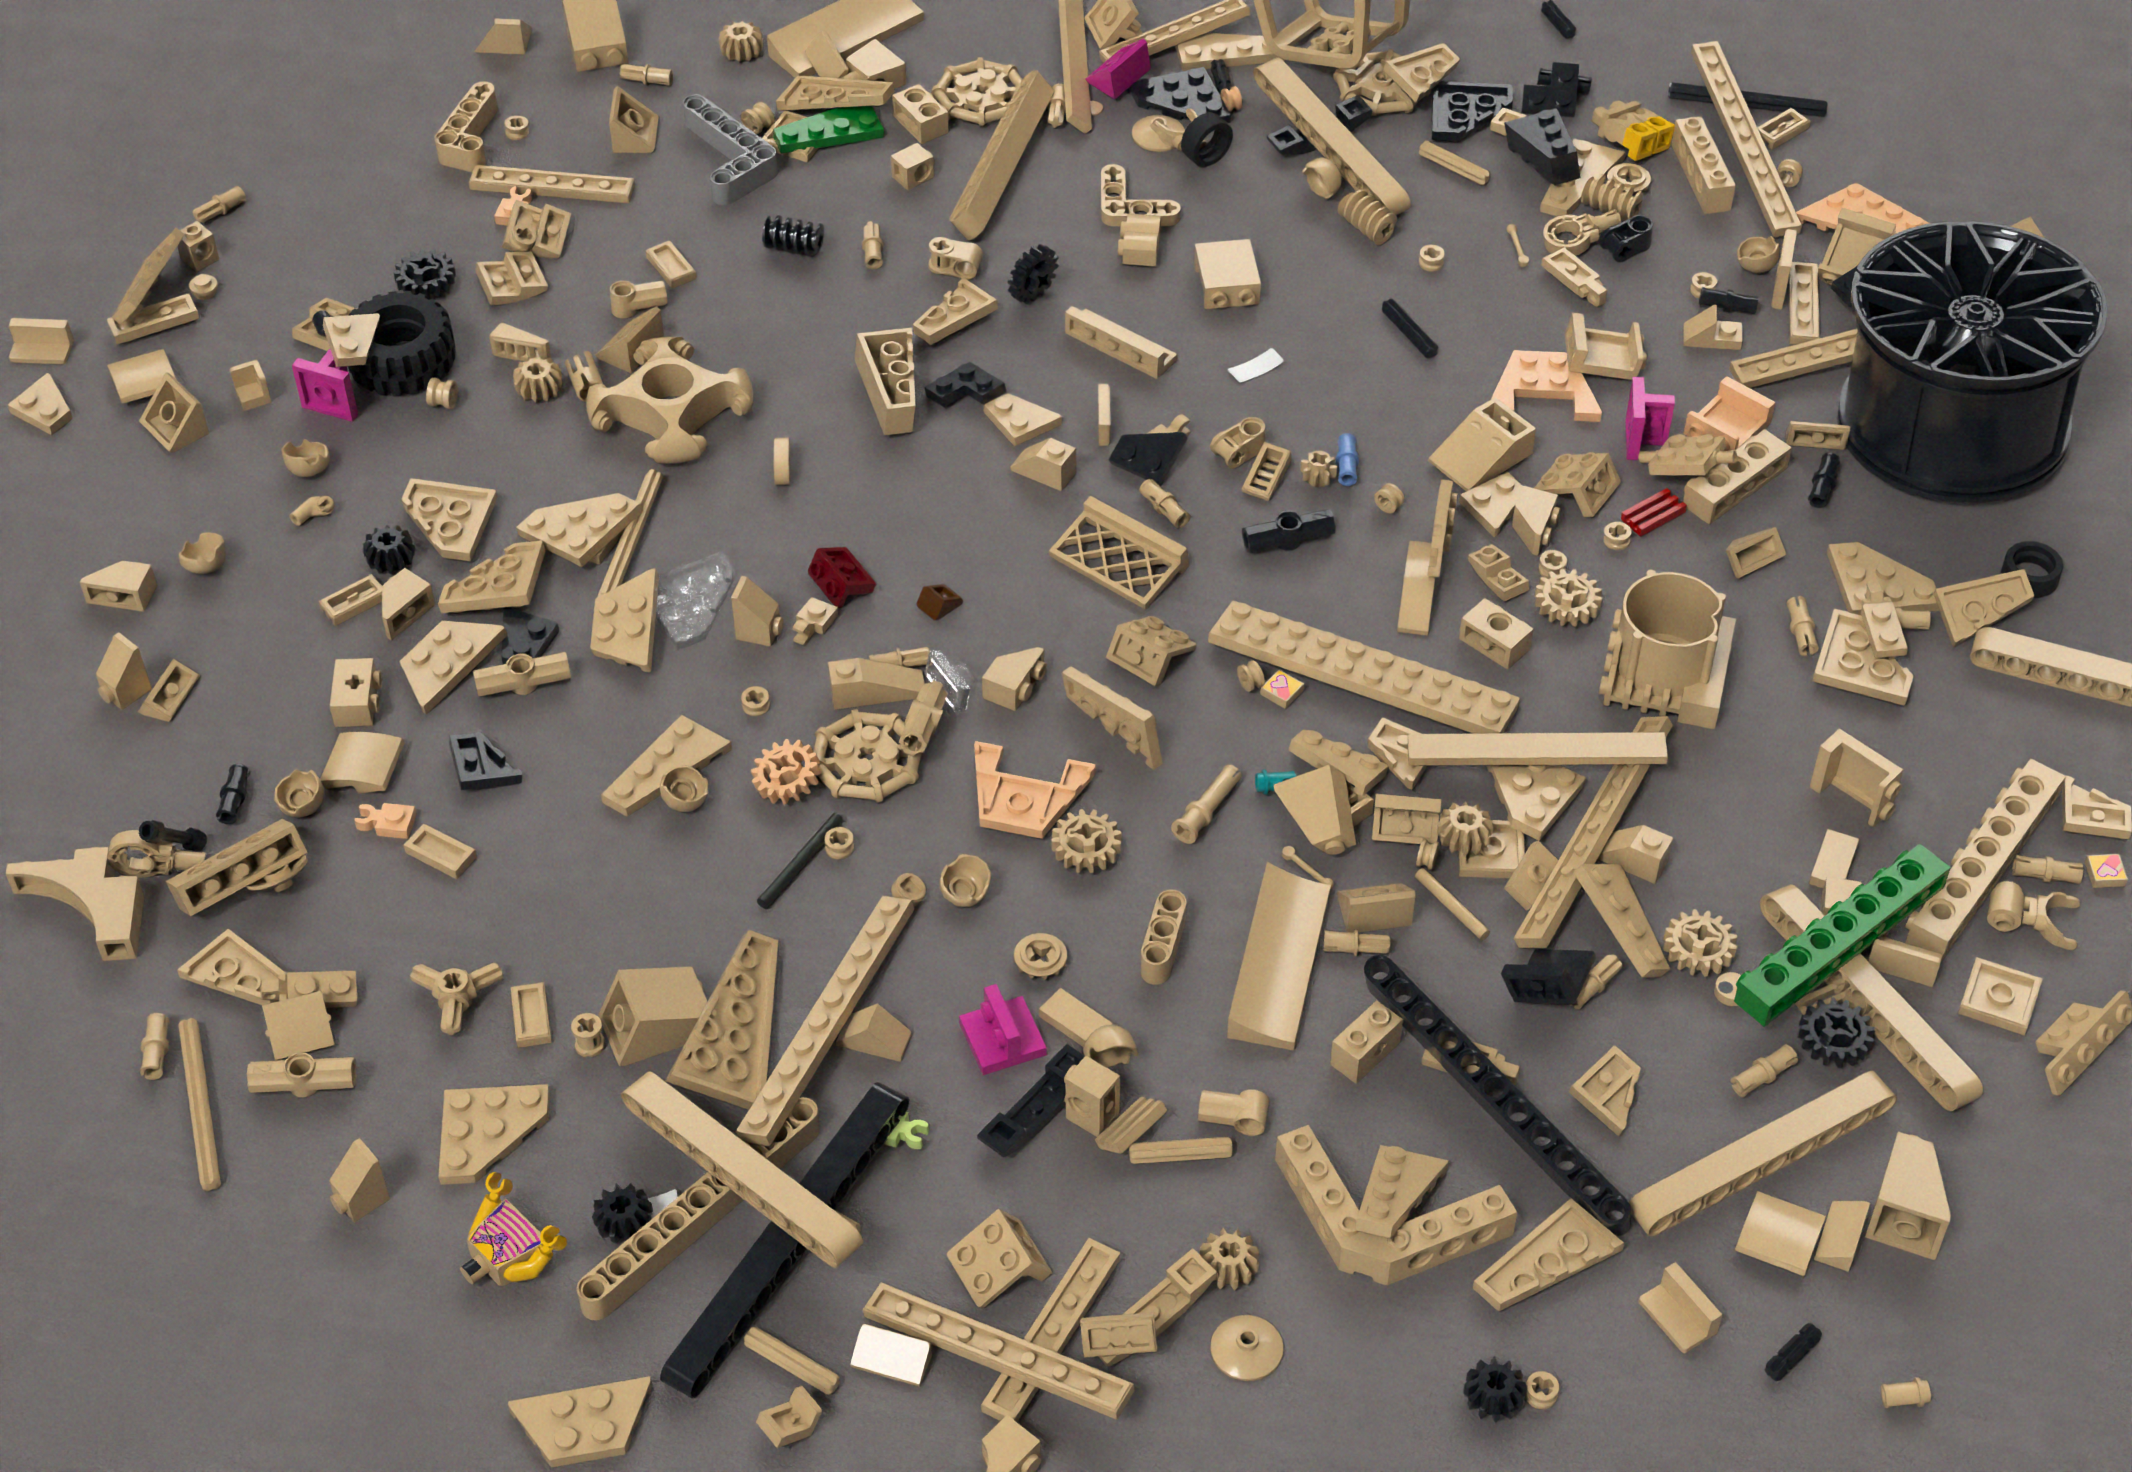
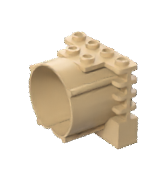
M1651 569L1647 571L1645 577L1632 584L1625 594L1622 610L1617 609L1615 611L1612 628L1618 629V631H1612L1610 634L1607 651H1612L1613 654L1607 653L1604 672H1609V676H1602L1599 694L1605 695L1603 705L1609 706L1610 701L1622 703V709L1628 710L1629 704L1641 706V713H1647V708L1660 710L1659 716H1666V712L1679 714L1677 720L1679 723L1715 729L1736 618L1722 616L1726 595L1717 593L1708 584L1693 576L1675 572L1656 573Z

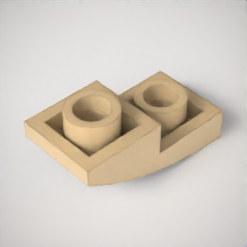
M1495 545L1485 546L1468 555V561L1479 577L1504 602L1529 591V580L1511 568L1510 557Z

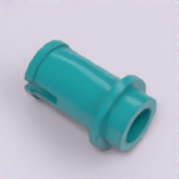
M1262 769L1261 773L1255 774L1256 792H1262L1263 795H1267L1269 791H1274V784L1296 777L1295 771L1267 772L1266 769Z

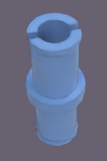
M1344 433L1338 437L1336 465L1339 467L1338 481L1344 486H1351L1356 483V467L1359 464V455L1356 452V437L1353 434Z

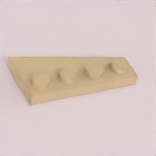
M1204 33L1175 45L1182 71L1201 67L1211 69V62L1214 59L1217 61L1222 59L1226 67L1261 64L1277 58L1266 45L1263 36Z
M798 75L776 100L777 111L884 105L895 91L893 82Z
M1574 139L1573 144L1577 151L1581 178L1557 185L1551 183L1541 202L1540 212L1554 216L1570 215L1581 204V194L1586 181L1592 176L1596 180L1601 174L1607 178L1608 171L1625 160L1626 152L1593 144L1585 140Z
M681 715L601 794L602 803L628 817L660 796L661 779L668 770L674 766L682 765L701 770L711 764L710 759L719 753L725 755L731 751V741Z
M1581 864L1573 872L1641 977H1662L1670 970V967L1621 864Z
M1380 1145L1357 1216L1355 1230L1391 1238L1409 1217V1211L1413 1207L1417 1208L1422 1202V1197L1426 1191L1430 1192L1436 1186V1180L1439 1177L1443 1178L1447 1173L1449 1161L1405 1151L1398 1146L1387 1147Z

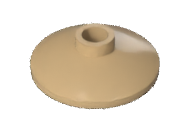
M1164 115L1148 116L1134 124L1132 128L1133 141L1139 147L1153 152H1164L1175 148L1169 147L1161 141L1159 135L1152 129L1153 121L1158 120L1163 126L1171 130H1185L1178 120Z
M303 855L246 887L249 890L273 888L275 892L283 891L293 884L291 879L304 868L308 859L306 855Z
M1240 1315L1227 1319L1217 1327L1211 1339L1210 1350L1215 1365L1225 1375L1236 1380L1255 1381L1267 1377L1277 1369L1283 1356V1341L1278 1330L1268 1321L1257 1316ZM1248 1339L1253 1341V1343L1244 1344L1241 1340Z

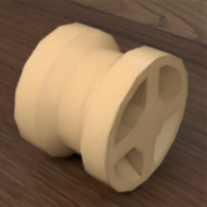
M758 102L753 106L752 110L746 109L741 113L743 125L755 134L762 132L763 127L769 128L775 121L771 109L764 102Z
M431 378L426 392L428 406L436 407L440 404L445 408L453 409L458 397L457 382L453 380L441 382L439 378Z

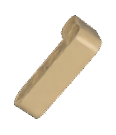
M484 81L475 83L436 133L434 139L440 164L468 172H473L475 165L486 166L483 141L479 136L498 111L495 88L492 83Z

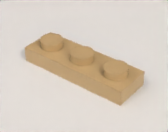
M188 293L143 307L135 318L131 319L128 317L122 324H119L112 317L108 318L107 322L116 344H121L197 320L199 315Z

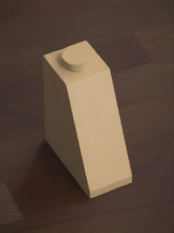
M1329 764L1274 784V791L1313 846L1326 854L1336 855L1344 852L1345 848L1356 845L1344 773Z

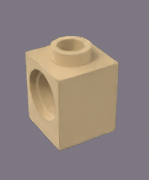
M918 143L891 155L892 177L907 190L934 178L933 165L935 161L933 155Z
M198 221L180 230L185 234L177 246L180 259L194 271L198 272L219 260L213 233Z

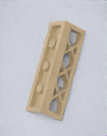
M1071 306L1065 312L1066 334L1156 379L1177 361L1176 353L1086 308L1081 311Z

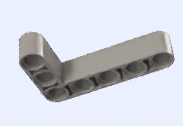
M694 94L687 96L683 100L686 127L731 159L730 162L714 170L710 175L712 200L716 204L729 205L777 176L776 149L704 96Z

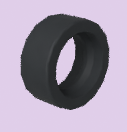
M1211 112L1201 114L1187 126L1181 140L1182 152L1197 166H1211L1227 153L1232 143L1233 130L1217 114ZM1214 131L1211 140L1199 149L1204 138Z
M2023 541L2014 544L2008 549L2001 568V574L2019 570L2015 564L2022 562L2033 563L2041 566L2048 572V575L2045 576L2027 574L2034 598L2047 596L2056 590L2064 568L2062 558L2056 550L2037 541Z

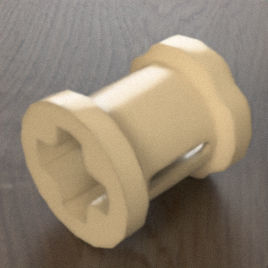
M592 1013L578 1015L571 1024L572 1033L576 1037L575 1050L583 1057H595L604 1050L605 1039L601 1033L602 1022L597 1015Z

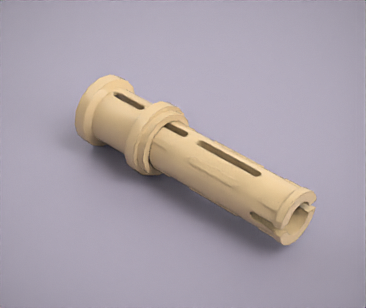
M1226 765L1197 801H1192L1186 806L1185 814L1181 818L1176 819L1171 825V830L1177 839L1187 844H1192L1197 840L1198 832L1202 827L1208 826L1211 823L1213 811L1236 783L1241 780V772L1232 777L1239 770L1237 767Z

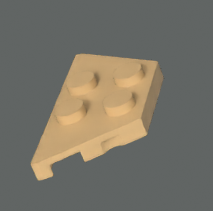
M1441 479L1427 572V576L1431 577L1440 576L1443 552L1450 551L1458 494L1452 492L1453 481Z
M656 568L640 574L595 599L590 646L594 656L606 660L613 659L616 663L625 666L630 663L639 666L644 672H651L659 574Z
M441 621L399 661L423 713L427 715L508 635L504 626Z
M650 1376L508 1401L511 1415L517 1418L525 1429L526 1435L534 1445L538 1446L542 1456L552 1468L625 1455L632 1440L631 1433L638 1425L642 1415V1405L646 1395L650 1394L652 1385Z

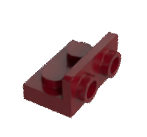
M847 547L817 548L810 563L808 574L834 606L842 608L848 595L873 593L876 586L875 581Z

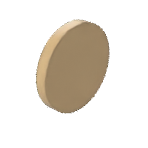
M1090 101L1091 116L1101 114L1103 111L1102 104L1097 101Z

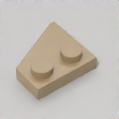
M1009 393L983 405L986 416L1014 446L1062 425L1060 414Z
M1506 472L1460 494L1459 503L1495 537L1500 533V528L1505 520L1508 521L1513 515L1515 504L1523 486L1509 472Z
M1382 717L1368 738V747L1383 763L1389 765L1388 768L1408 789L1412 790L1428 765H1409L1408 734L1422 733Z
M2066 776L2062 786L2063 831L2129 840L2132 833L2131 806L2119 800L2111 799L2105 793L2095 788L2088 792L2074 785V778Z

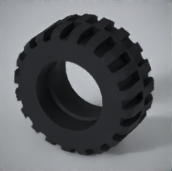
M404 291V293L388 292V295L381 296L379 294L373 296L370 301H363L359 304L358 309L354 308L349 315L379 313L380 318L366 364L348 366L349 373L352 374V378L357 383L362 384L364 388L371 392L376 390V393L381 395L392 393L393 396H402V393L412 395L418 393L420 389L424 388V390H427L431 378L442 380L446 376L445 373L450 371L456 359V346L449 314L441 304L434 299L429 300V297L424 294L414 295L411 291ZM411 341L403 345L387 346L394 342Z

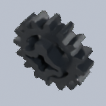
M1039 244L1037 248L1032 246L1029 253H1023V259L1019 258L1015 262L1014 267L1016 269L1010 272L1013 277L1007 282L1011 285L1008 292L1011 293L1013 298L1021 303L1028 304L1030 300L1035 302L1038 294L1040 296L1044 295V289L1050 288L1052 284L1051 279L1056 277V274L1053 273L1054 270L1059 267L1056 263L1059 257L1055 255V251L1046 245Z
M421 249L420 254L417 255L413 251L410 252L411 257H401L402 263H396V271H393L398 290L411 291L414 295L421 293L428 297L433 293L437 297L440 296V290L449 291L448 284H454V277H456L452 258H446L445 252L437 255L436 249H433L430 253Z
M1831 998L1830 1004L1826 1005L1820 999L1817 1001L1816 1008L1809 1005L1805 1015L1802 1014L1798 1038L1804 1039L1801 1046L1802 1049H1812L1810 1056L1812 1059L1821 1056L1823 1057V1065L1827 1066L1831 1060L1835 1061L1837 1068H1841L1843 1061H1847L1849 1065L1854 1066L1857 1058L1865 1059L1867 1051L1871 1050L1874 1041L1872 1037L1875 1028L1869 1026L1870 1016H1860L1862 1009L1860 1006L1854 1009L1849 1008V1000H1845L1842 1005H1839L1835 998Z

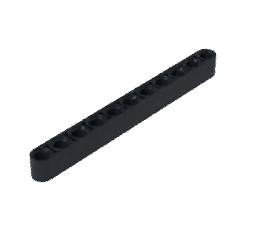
M1375 955L1369 958L1365 963L1364 973L1370 993L1381 1004L1403 1019V1027L1429 1051L1442 1067L1570 1198L1614 1235L1621 1236L1625 1234L1631 1224V1209L1627 1199L1390 958L1384 955ZM1379 972H1384L1388 974L1383 979L1373 978V976ZM1400 995L1411 997L1406 1002H1397L1395 1000ZM1423 1018H1429L1433 1020V1022L1427 1026H1422L1418 1024L1419 1020ZM1451 1041L1456 1043V1046L1452 1049L1440 1047L1444 1042ZM1468 1065L1479 1067V1070L1474 1073H1467L1463 1069ZM1495 1088L1503 1091L1498 1097H1491L1486 1094L1489 1090ZM1518 1112L1527 1116L1522 1121L1510 1119L1512 1114ZM1538 1137H1547L1551 1140L1544 1146L1536 1145L1533 1142ZM1563 1161H1569L1575 1165L1572 1169L1566 1171L1557 1167ZM1586 1186H1595L1599 1189L1598 1193L1590 1196L1585 1195L1581 1190ZM1610 1211H1619L1624 1216L1619 1220L1613 1221L1605 1215Z
M876 1082L799 1184L830 1208L836 1210L887 1141V1137L900 1121L898 1119L899 1116L903 1117L909 1107V1097L880 1082ZM771 1221L667 1359L661 1370L660 1380L684 1395L696 1398L807 1248Z

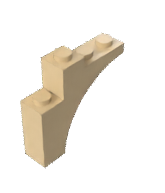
M108 847L75 849L74 859L70 860L58 859L55 861L7 863L6 876L13 894H34L63 901L79 910L90 920L96 930V944L103 961L137 959L144 893L138 876L114 877L115 870L107 860Z

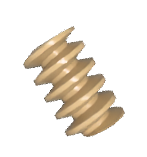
M1603 174L1599 175L1596 180L1592 176L1586 181L1581 194V203L1585 205L1590 204L1594 209L1599 208L1602 213L1616 209L1622 222L1638 215L1642 206V191L1637 192L1633 197V187H1629L1624 193L1623 183L1620 182L1614 188L1615 180L1610 178L1604 184L1605 175Z
M1364 189L1347 194L1338 205L1339 215L1359 229L1362 234L1366 235L1376 245L1381 246L1391 237L1397 222V216L1394 213H1390L1387 207H1382V204L1379 201H1375L1374 197L1368 195Z

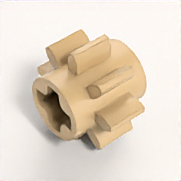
M1324 451L1308 453V460H1301L1300 471L1303 472L1302 480L1307 481L1314 487L1328 486L1330 478L1337 477L1335 457H1330Z

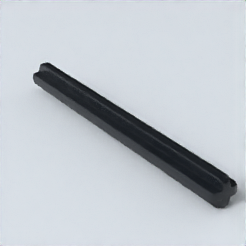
M1671 82L1669 85V98L1713 103L1706 86ZM1741 91L1748 108L1785 112L1792 108L1800 114L1824 117L1827 113V101Z

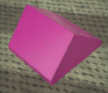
M1142 38L1122 47L1086 77L1087 82L1115 100L1151 69L1146 40Z

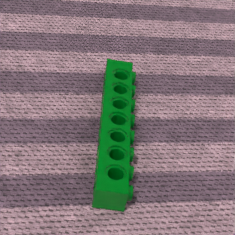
M1918 844L1911 851H1903L1897 857L1894 864L1888 868L1882 867L1869 883L1857 886L1850 897L1844 902H1836L1830 908L1827 915L1822 919H1814L1801 935L1790 937L1780 951L1776 954H1768L1761 961L1759 967L1752 972L1749 970L1744 972L1736 982L1737 991L1734 1002L1763 1027L1767 1026L1874 943L1875 939H1879L1945 887L1951 867L1922 844Z

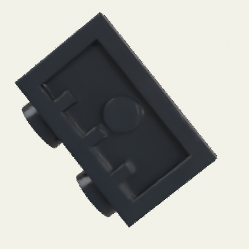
M1536 949L1527 965L1505 964L1501 976L1514 1002L1575 1004L1596 959L1594 951Z

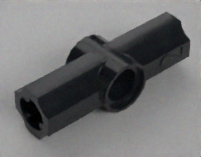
M1330 509L1303 515L1294 511H1284L1277 515L1275 521L1243 527L1242 538L1247 553L1273 547L1292 551L1301 545V541L1335 534L1336 526Z

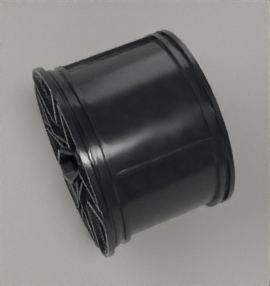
M1979 221L1936 222L1903 230L1875 245L1860 261L1854 273L1851 286V303L1858 330L1851 371L1842 387L1837 416L1838 425L1850 426L1846 444L1847 449L1863 467L1883 481L1912 494L1936 500L1969 503L1995 501L2022 494L2042 484L2054 474L2066 456L2073 428L2072 409L2082 367L2089 355L2099 344L2105 331L2108 309L2105 293L2099 281L2085 267L2082 261L2063 247L2034 233L2002 224ZM1922 360H1927L1931 364L1924 363ZM1956 364L1976 366L1973 375L1948 371V369ZM1994 369L1998 371L1999 376H1993Z

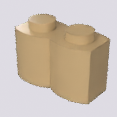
M1128 214L1127 221L1121 222L1120 238L1124 239H1119L1118 256H1123L1122 264L1156 266L1161 232V216Z

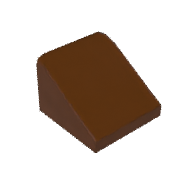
M945 584L923 586L916 605L933 620H938L962 605L964 600Z

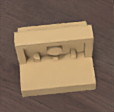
M1098 0L1084 18L1101 50L1114 45L1120 37L1127 40L1142 34L1141 24L1135 19L1139 12L1132 0Z
M1376 794L1372 840L1421 844L1422 839H1427L1429 844L1437 842V825L1441 810V799Z

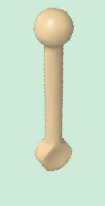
M1509 224L1507 232L1511 234L1519 256L1518 265L1526 267L1529 264V257L1523 253L1516 234L1517 226Z
M1286 846L1283 848L1282 857L1284 859L1293 860L1320 883L1331 885L1330 890L1333 888V880L1331 878H1324L1295 854L1293 847Z

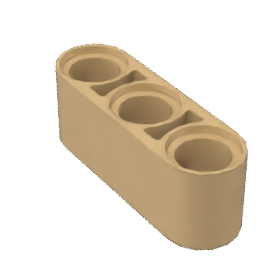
M1169 889L1159 894L1141 949V976L1144 981L1152 985H1159L1168 980L1178 951L1186 920V898L1180 891Z

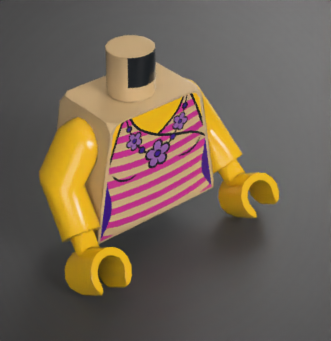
M497 1172L490 1173L486 1178L485 1185L490 1194L485 1195L466 1239L472 1259L462 1265L460 1271L470 1284H474L486 1274L499 1286H506L511 1282L535 1279L548 1262L552 1260V1251L563 1250L567 1245L566 1237L557 1235L560 1232L559 1228L549 1225L540 1232L507 1199L503 1201L499 1199L501 1195H507L512 1191L513 1184L511 1180L503 1179L498 1188L501 1174Z

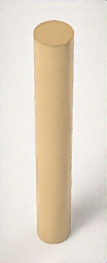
M1425 868L1417 871L1415 878L1481 941L1489 936L1490 930Z

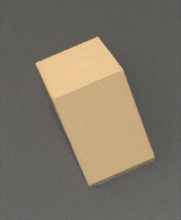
M877 1003L850 1014L840 1031L836 1046L901 1062L912 1033Z

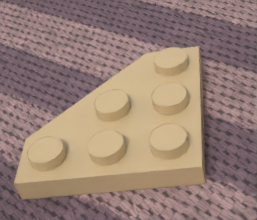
M410 478L401 500L403 508L442 558L471 562L497 501V493L494 489Z
M616 493L536 509L516 529L520 537L530 542L543 540L546 550L583 567L643 511L639 502Z
M543 540L513 543L504 549L505 555L495 561L489 558L470 569L471 575L460 582L454 579L445 584L438 602L441 613H462L471 610H491L501 607L529 605L546 551Z
M1859 542L1828 545L1827 555L1849 613L1861 615L1862 599H1865L1866 584L1870 582H1879L1883 590V597H1890L1894 607L1902 608V611H1939L1934 597V592L1937 588L1932 579Z
M1834 609L1812 681L1905 706L1913 679L1912 673L1907 667L1902 668L1895 657H1874L1861 615Z
M1486 765L1488 772H1492L1494 777V787L1501 804H1505L1507 809V819L1510 822V826L1538 841L1541 840L1583 789L1586 777L1561 765Z
M549 1085L444 1090L439 1163L440 1185L476 1183L486 1175V1169L499 1158L503 1160L523 1143L522 1138L535 1127L537 1129L541 1128L548 1122Z

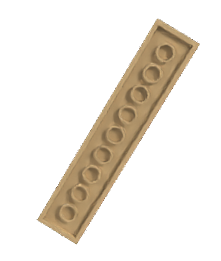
M1232 601L1209 632L1208 643L1473 734L1504 733L1519 707L1520 697L1505 691H1499L1481 685L1476 681H1469L1446 671L1422 665L1417 661H1410L1393 655L1390 652L1381 651L1363 645L1360 642L1348 640L1331 632L1307 626L1302 622L1289 620L1275 613L1251 607L1246 603Z

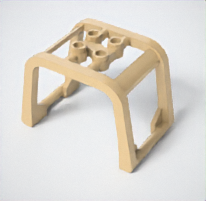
M1254 0L1264 41L1270 51L1277 57L1289 61L1336 68H1351L1364 59L1369 51L1387 37L1401 31L1408 22L1410 0H1395L1393 23H1384L1369 20L1371 0H1354V18L1327 14L1321 8L1319 0H1304L1307 12L1277 33L1270 0ZM1319 26L1326 28L1323 34L1311 40V45L1308 48L1293 47ZM1368 35L1376 36L1368 42Z

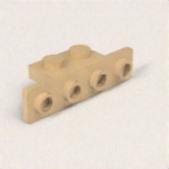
M2120 990L2103 1009L2074 1002L2035 1041L2039 1053L2056 1056L2045 1068L2052 1094L2060 1096L2125 1027L2131 1023L2132 1004L2127 991Z

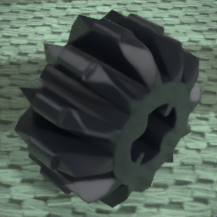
M387 524L384 529L375 528L374 534H366V540L362 548L370 569H376L379 574L387 570L391 575L394 570H402L405 565L412 564L416 551L415 544L408 530H402L399 525L390 528Z
M616 1183L613 1192L603 1189L602 1199L594 1200L593 1207L595 1212L592 1216L593 1223L598 1228L599 1235L602 1238L610 1237L614 1245L621 1238H624L625 1241L628 1240L652 1219L653 1207L647 1198V1194L643 1189L636 1191L635 1186L631 1183L625 1189H621Z
M1494 1356L1491 1359L1490 1365L1480 1359L1476 1364V1369H1470L1467 1372V1382L1464 1384L1463 1394L1468 1398L1467 1405L1469 1410L1479 1409L1478 1415L1480 1419L1489 1414L1492 1415L1496 1423L1500 1419V1414L1510 1420L1514 1416L1515 1410L1520 1411L1523 1408L1527 1385L1522 1381L1523 1374L1521 1370L1511 1371L1512 1364L1510 1360L1504 1365H1500Z

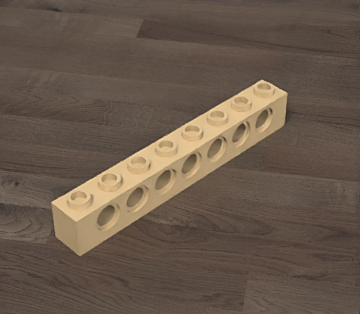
M2031 758L2023 769L2018 767L2009 782L2011 785L2009 789L2003 787L1996 798V807L1994 809L1989 807L1980 822L1981 828L1974 827L1966 841L1968 846L1965 850L1959 848L1955 853L1945 887L1921 905L1922 909L1920 912L1914 911L1910 915L1905 926L1909 930L1906 944L1943 954L1942 962L2013 862L2014 856L2018 855L2059 797L2065 775Z

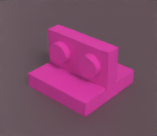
M331 349L327 351L319 363L297 358L292 364V369L302 408L353 422L358 416V410L347 366L336 367Z
M1632 377L1625 417L1626 460H1638L1641 444L1663 446L1669 437L1675 397L1674 395L1645 394L1644 377Z
M997 984L984 987V1002L980 1003L981 1009L959 1016V1024L982 1075L1047 1055L1046 1045L1023 996L1004 1001Z

